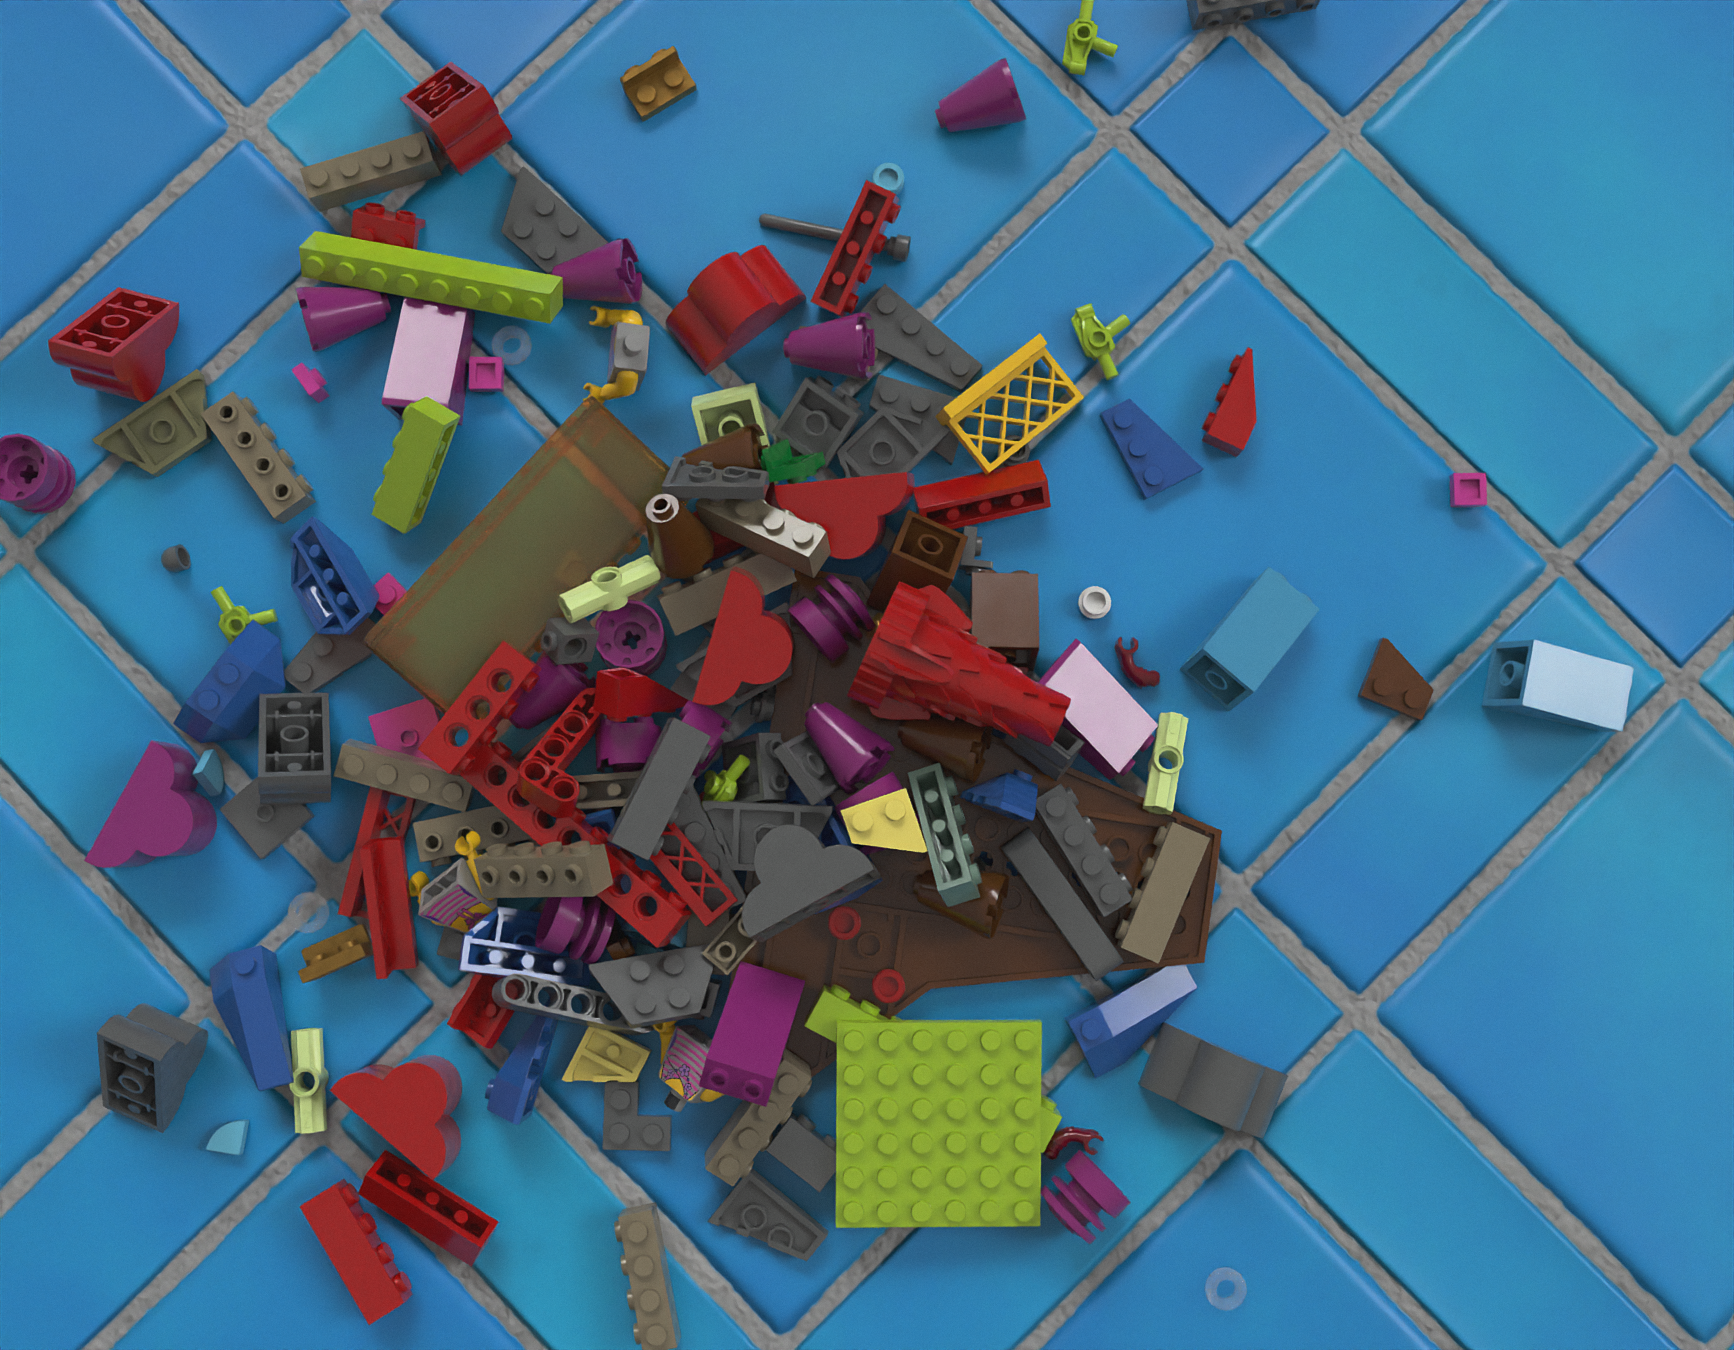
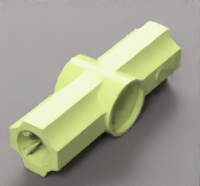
M645 555L619 568L603 567L592 574L591 581L559 595L558 603L560 609L570 623L576 622L601 609L604 611L620 609L627 604L629 596L659 583V579H661L660 572L649 555Z
M1161 712L1158 717L1152 757L1148 763L1149 774L1142 809L1158 815H1171L1174 807L1179 771L1184 763L1182 753L1188 718L1179 713ZM1159 758L1168 759L1172 764V769L1163 768L1159 763Z
M323 1028L292 1030L291 1048L294 1083L289 1084V1087L294 1094L295 1133L305 1134L327 1130L325 1087L328 1084L329 1075L324 1067ZM305 1072H309L314 1076L315 1085L313 1088H309L304 1084L303 1076Z

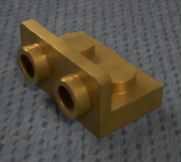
M674 46L658 50L652 55L650 60L640 66L634 65L625 71L624 76L620 78L624 93L643 122L697 90L695 82L679 59L678 51Z
M359 924L304 948L301 953L307 967L298 971L302 983L315 981L373 955L372 942L365 925Z

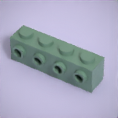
M940 763L909 772L908 776L939 894L947 907L979 898L980 894L977 884L982 883V878L977 864H971L969 854L974 853V848L969 834L963 835L961 825L966 824V819L961 805H955L953 796L958 795V790L953 776L947 777Z

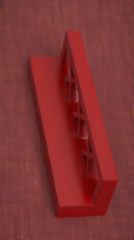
M370 786L338 910L339 915L348 917L358 916L369 919L368 911L361 909L366 894L360 848L369 839L380 838L381 831L389 826L393 827L397 837L403 836L405 845L416 802L415 798ZM391 794L407 798L404 812L394 818L387 808ZM385 816H386L387 819H388V822H386L385 824H383L384 818H385ZM402 819L401 825H400V828H399V826L397 825L396 822Z
M674 822L672 825L667 824L672 832L663 831L661 836H676L681 841L680 857L667 856L661 848L656 856L651 855L650 859L687 902L688 906L702 923L710 928L719 920L718 917L739 900ZM685 848L694 858L684 857ZM671 860L679 861V867L677 868ZM684 861L698 862L703 868L701 883L689 882L683 875ZM707 874L715 884L706 883ZM693 886L701 887L700 895ZM705 887L719 888L728 900L713 911L704 901Z
M403 836L369 839L360 848L376 979H387L393 970L417 968L419 965Z

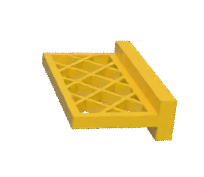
M1040 333L951 401L935 416L942 426L947 425L986 475L1084 398L1047 351L1045 346L1048 343ZM1039 359H1042L1049 368V379L1033 377V366ZM1027 369V375H1020ZM1012 380L1026 382L1025 398L1009 395V387ZM1032 383L1048 385L1047 401L1031 399ZM1054 386L1065 388L1073 399L1066 404L1053 402ZM1003 388V394L997 393ZM988 399L1002 400L1001 416L985 414V405ZM1008 402L1024 404L1023 420L1007 417ZM1030 405L1046 407L1044 422L1029 421ZM979 407V413L973 412ZM1052 408L1059 409L1052 415ZM965 417L978 419L977 435L966 434L958 423ZM984 420L1000 423L999 439L983 436ZM1006 424L1023 426L1022 439L1020 441L1005 440ZM1028 427L1035 428L1028 434ZM982 442L999 445L998 458L991 464L981 453ZM1004 446H1010L1011 448L1004 453Z

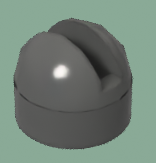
M181 544L167 548L161 555V563L168 571L180 572L190 568L191 560L189 553Z

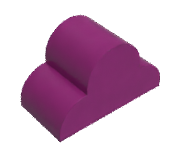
M151 740L84 861L102 868L138 867L151 862L157 856H189L200 852L208 846L216 832L217 816L210 801L195 791L198 780L194 777L193 772L197 763L188 750L178 744Z

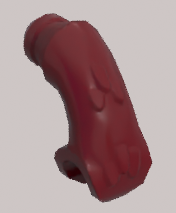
M1119 637L1115 642L1114 649L1124 675L1140 689L1147 686H1157L1160 682V674L1156 670L1147 671V669L1138 667L1134 663L1133 654L1138 649V640L1132 637L1130 641L1131 647L1129 650H1126L1122 646V637Z
M1074 1126L1065 1127L1054 1132L1043 1155L1054 1160L1058 1158L1060 1150L1067 1147L1070 1142L1081 1143L1087 1153L1095 1155L1098 1151L1088 1145L1089 1141L1092 1138H1097L1103 1142L1104 1139L1098 1131Z

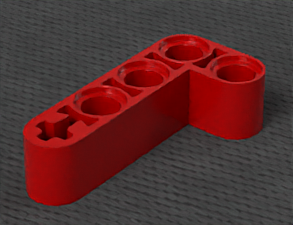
M596 688L584 689L577 695L522 761L517 779L519 795L556 818L569 817L576 808L580 786L576 779L564 771L595 734L596 729L600 727V720H603L605 714L594 710ZM568 730H572L577 733H570L568 732ZM548 753H554L558 756L552 757L548 755ZM527 777H536L539 780H531ZM562 794L567 796L568 798L562 799L557 797L556 795Z

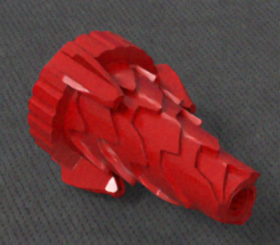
M899 581L847 696L868 705L872 715L880 718L928 721L931 713L934 712L952 721L958 717L978 727L990 726L1014 738L1021 734L1050 747L1064 720L1071 698L1030 679L1022 673V670L1007 663L1005 656L977 643L978 638L969 633L973 622L938 587L929 585L917 589Z

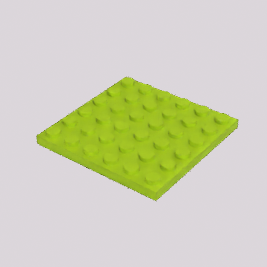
M1040 1019L837 1020L836 1228L1040 1226L1042 1022Z

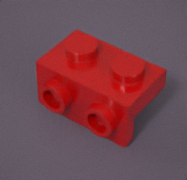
M368 202L353 211L351 238L417 250L419 230L425 227L426 220L416 218V214L410 211L398 210L392 212L385 210V206L382 204Z
M475 974L462 999L454 1007L447 1025L453 1029L463 1031L484 1048L492 1049L515 1010L502 1008L493 1000L492 988L502 978ZM508 982L505 986L506 995L515 1000L517 988L514 984Z

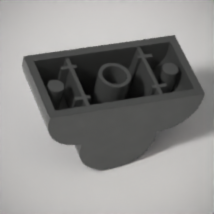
M329 693L260 694L258 750L260 805L331 803Z
M784 825L774 828L760 840L755 851L754 867L761 884L756 886L745 900L742 911L744 928L749 938L763 943L881 878V875L875 865L862 852L851 846L833 845L826 847L810 831L796 825Z
M146 1003L137 1005L127 1017L119 1014L111 1017L97 1032L103 1107L164 1133L179 1109L185 1093L186 1083L202 1059L208 1041L207 1030Z
M1164 1022L1138 1084L1211 1121L1237 1131H1243L1253 1136L1264 1138L1288 1075Z

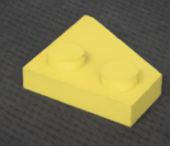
M906 788L841 810L851 843L921 853L928 851Z
M588 1026L562 1080L565 1082H636L652 1050L620 1033Z

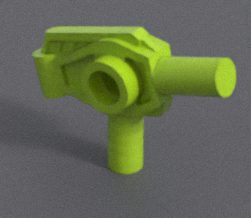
M1081 0L1079 19L1076 18L1067 28L1062 65L1069 69L1071 74L1085 75L1087 57L1091 49L1113 58L1118 48V45L1097 37L1098 26L1094 21H1091L1094 0Z
M1091 303L1076 308L1075 314L1070 320L1085 356L1091 357L1093 360L1098 359L1106 380L1117 377L1118 372L1110 356L1116 347L1112 338L1130 325L1129 319L1126 315L1122 314L1104 327L1097 319Z
M223 586L210 592L223 612L220 615L218 626L230 644L253 619L261 625L278 621L275 609L250 614L245 606L238 605L235 607Z
M739 755L727 771L722 770L719 774L714 770H708L704 774L706 783L702 804L704 800L733 801L737 794L736 780L749 766V759L744 755Z

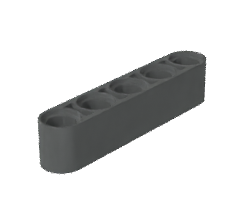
M1028 827L1001 846L1008 860L1096 982L1124 962Z
M515 973L499 979L492 988L493 1000L502 1008L631 1036H638L654 1030L652 1025L631 1029L622 1017L619 1009L612 1004L604 992ZM508 982L514 984L517 988L515 1000L506 995L505 986ZM540 990H544L549 994L550 1003L547 1007L539 1002L538 994ZM573 997L581 1001L582 1010L579 1014L572 1010L571 1000ZM605 1004L610 1005L613 1009L611 1021L604 1017L603 1007Z

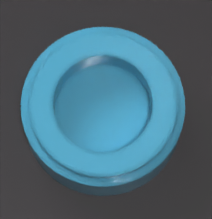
M883 163L875 169L873 183L898 195L904 186V173L894 163Z

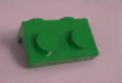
M788 439L780 440L762 450L761 466L763 471L769 472V482L787 479L788 484L806 481L807 477L816 475V469L826 464L823 451L792 457Z

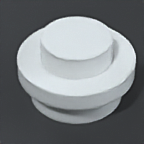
M1092 586L1086 588L1080 594L1078 606L1081 613L1087 618L1099 619L1110 610L1111 598L1105 589Z

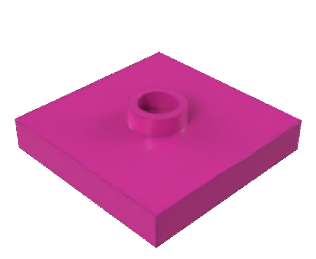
M430 696L368 716L377 746L432 761L419 751L418 747L440 721L434 697Z

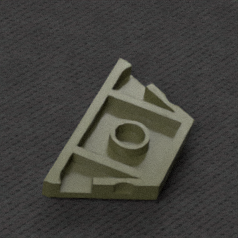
M198 369L194 370L92 440L95 444L159 477L212 441L210 427L201 415L202 412L208 409L204 375Z

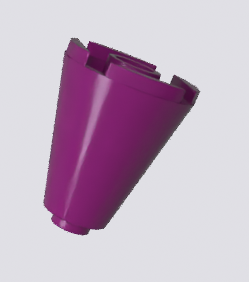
M1006 58L996 61L938 101L940 108L935 110L941 129L947 127L949 132L1012 124L1026 120Z
M618 238L554 266L552 273H550V275L563 277V298L632 304L639 301L642 295L641 272L636 273L634 262H639L634 245L628 238Z
M355 287L295 288L313 352L328 348L385 321V313L391 312L387 294H380L379 291Z
M860 312L791 331L789 338L784 339V355L786 358H790L791 364L869 379L873 373L867 372L868 366L875 365L874 329L867 328L866 321L872 320L869 312Z
M543 650L536 661V664L542 668L538 673L540 679L530 692L524 691L516 701L519 703V706L513 715L508 718L511 724L518 729L523 727L530 730L567 709L584 689L596 688L595 677L593 676L589 680L584 673L588 669L585 663L556 664Z
M815 703L805 713L807 719L804 722V726L840 788L845 793L849 794L858 790L855 784L860 780L867 784L890 760L891 756L887 751H894L895 748L889 741L830 703Z

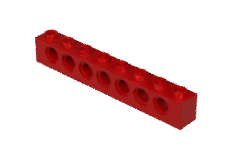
M498 740L490 742L485 747L482 745L474 755L476 761L466 773L463 774L461 772L459 775L540 846L557 841L561 842L562 846L571 845V837L575 831L580 834L581 841H589L590 845L605 844L613 884L597 894V896L656 948L668 945L692 915L685 908L687 902L675 892H670L669 894L660 886L662 881L649 870L643 871L635 864L636 858L629 851L623 848L617 849L611 842L607 841L609 834L598 826L593 828L584 820L586 818L585 813L578 807L575 808L573 814L569 817L556 818L554 826H549L547 823L548 813L532 803L525 805L522 796L517 791L518 773L522 762L518 763L511 756L512 750ZM502 767L507 773V778L503 784L498 779V773ZM527 777L531 780H538L536 777ZM624 875H627L632 882L628 893L621 887V879ZM649 897L654 898L657 903V910L654 915L650 914L646 909V901Z

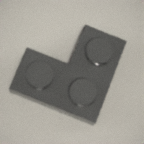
M640 1080L636 1082H605L603 1150H671L672 1115L639 1114Z

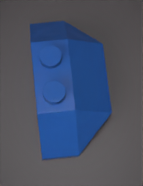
M311 517L290 538V548H293L291 587L318 634L350 635L372 614L380 595L352 548L317 518Z
M253 619L224 651L194 690L173 724L200 743L246 739L259 722L260 694H278L286 687L281 639Z
M495 907L463 935L458 970L498 978H504L513 973L523 974L572 986L589 987L590 982L589 964L582 962L581 957L577 960L569 957V943L559 955L535 946L536 931L541 913Z

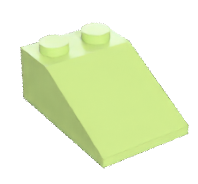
M756 383L692 397L691 407L701 445L748 424L755 423L759 424L765 434L764 436H759L762 446H770Z

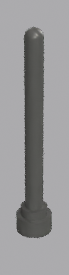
M762 214L759 217V223L764 227L837 242L843 232V229L771 214ZM898 234L897 237L891 236L890 239L886 240L882 251H886L887 255L893 256V260L906 262L911 237Z

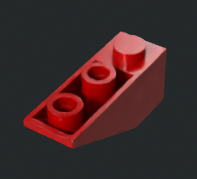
M1249 347L1241 356L1235 355L1228 369V372L1233 375L1228 385L1222 383L1214 400L1219 402L1215 413L1209 411L1201 427L1202 430L1206 431L1202 439L1203 442L1235 457L1244 450L1257 422L1253 351Z
M624 667L597 671L594 710L607 715V719L610 721L624 722L627 721V717L632 716L650 717L653 712L659 711L673 713L676 711V708L684 707L689 701L647 676Z

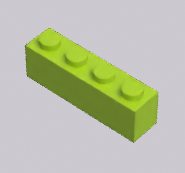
M427 396L407 405L402 414V420L404 421L402 429L392 442V447L395 448L392 457L387 461L382 471V474L385 475L383 483L376 490L373 497L375 505L371 515L404 534L421 523L460 415Z

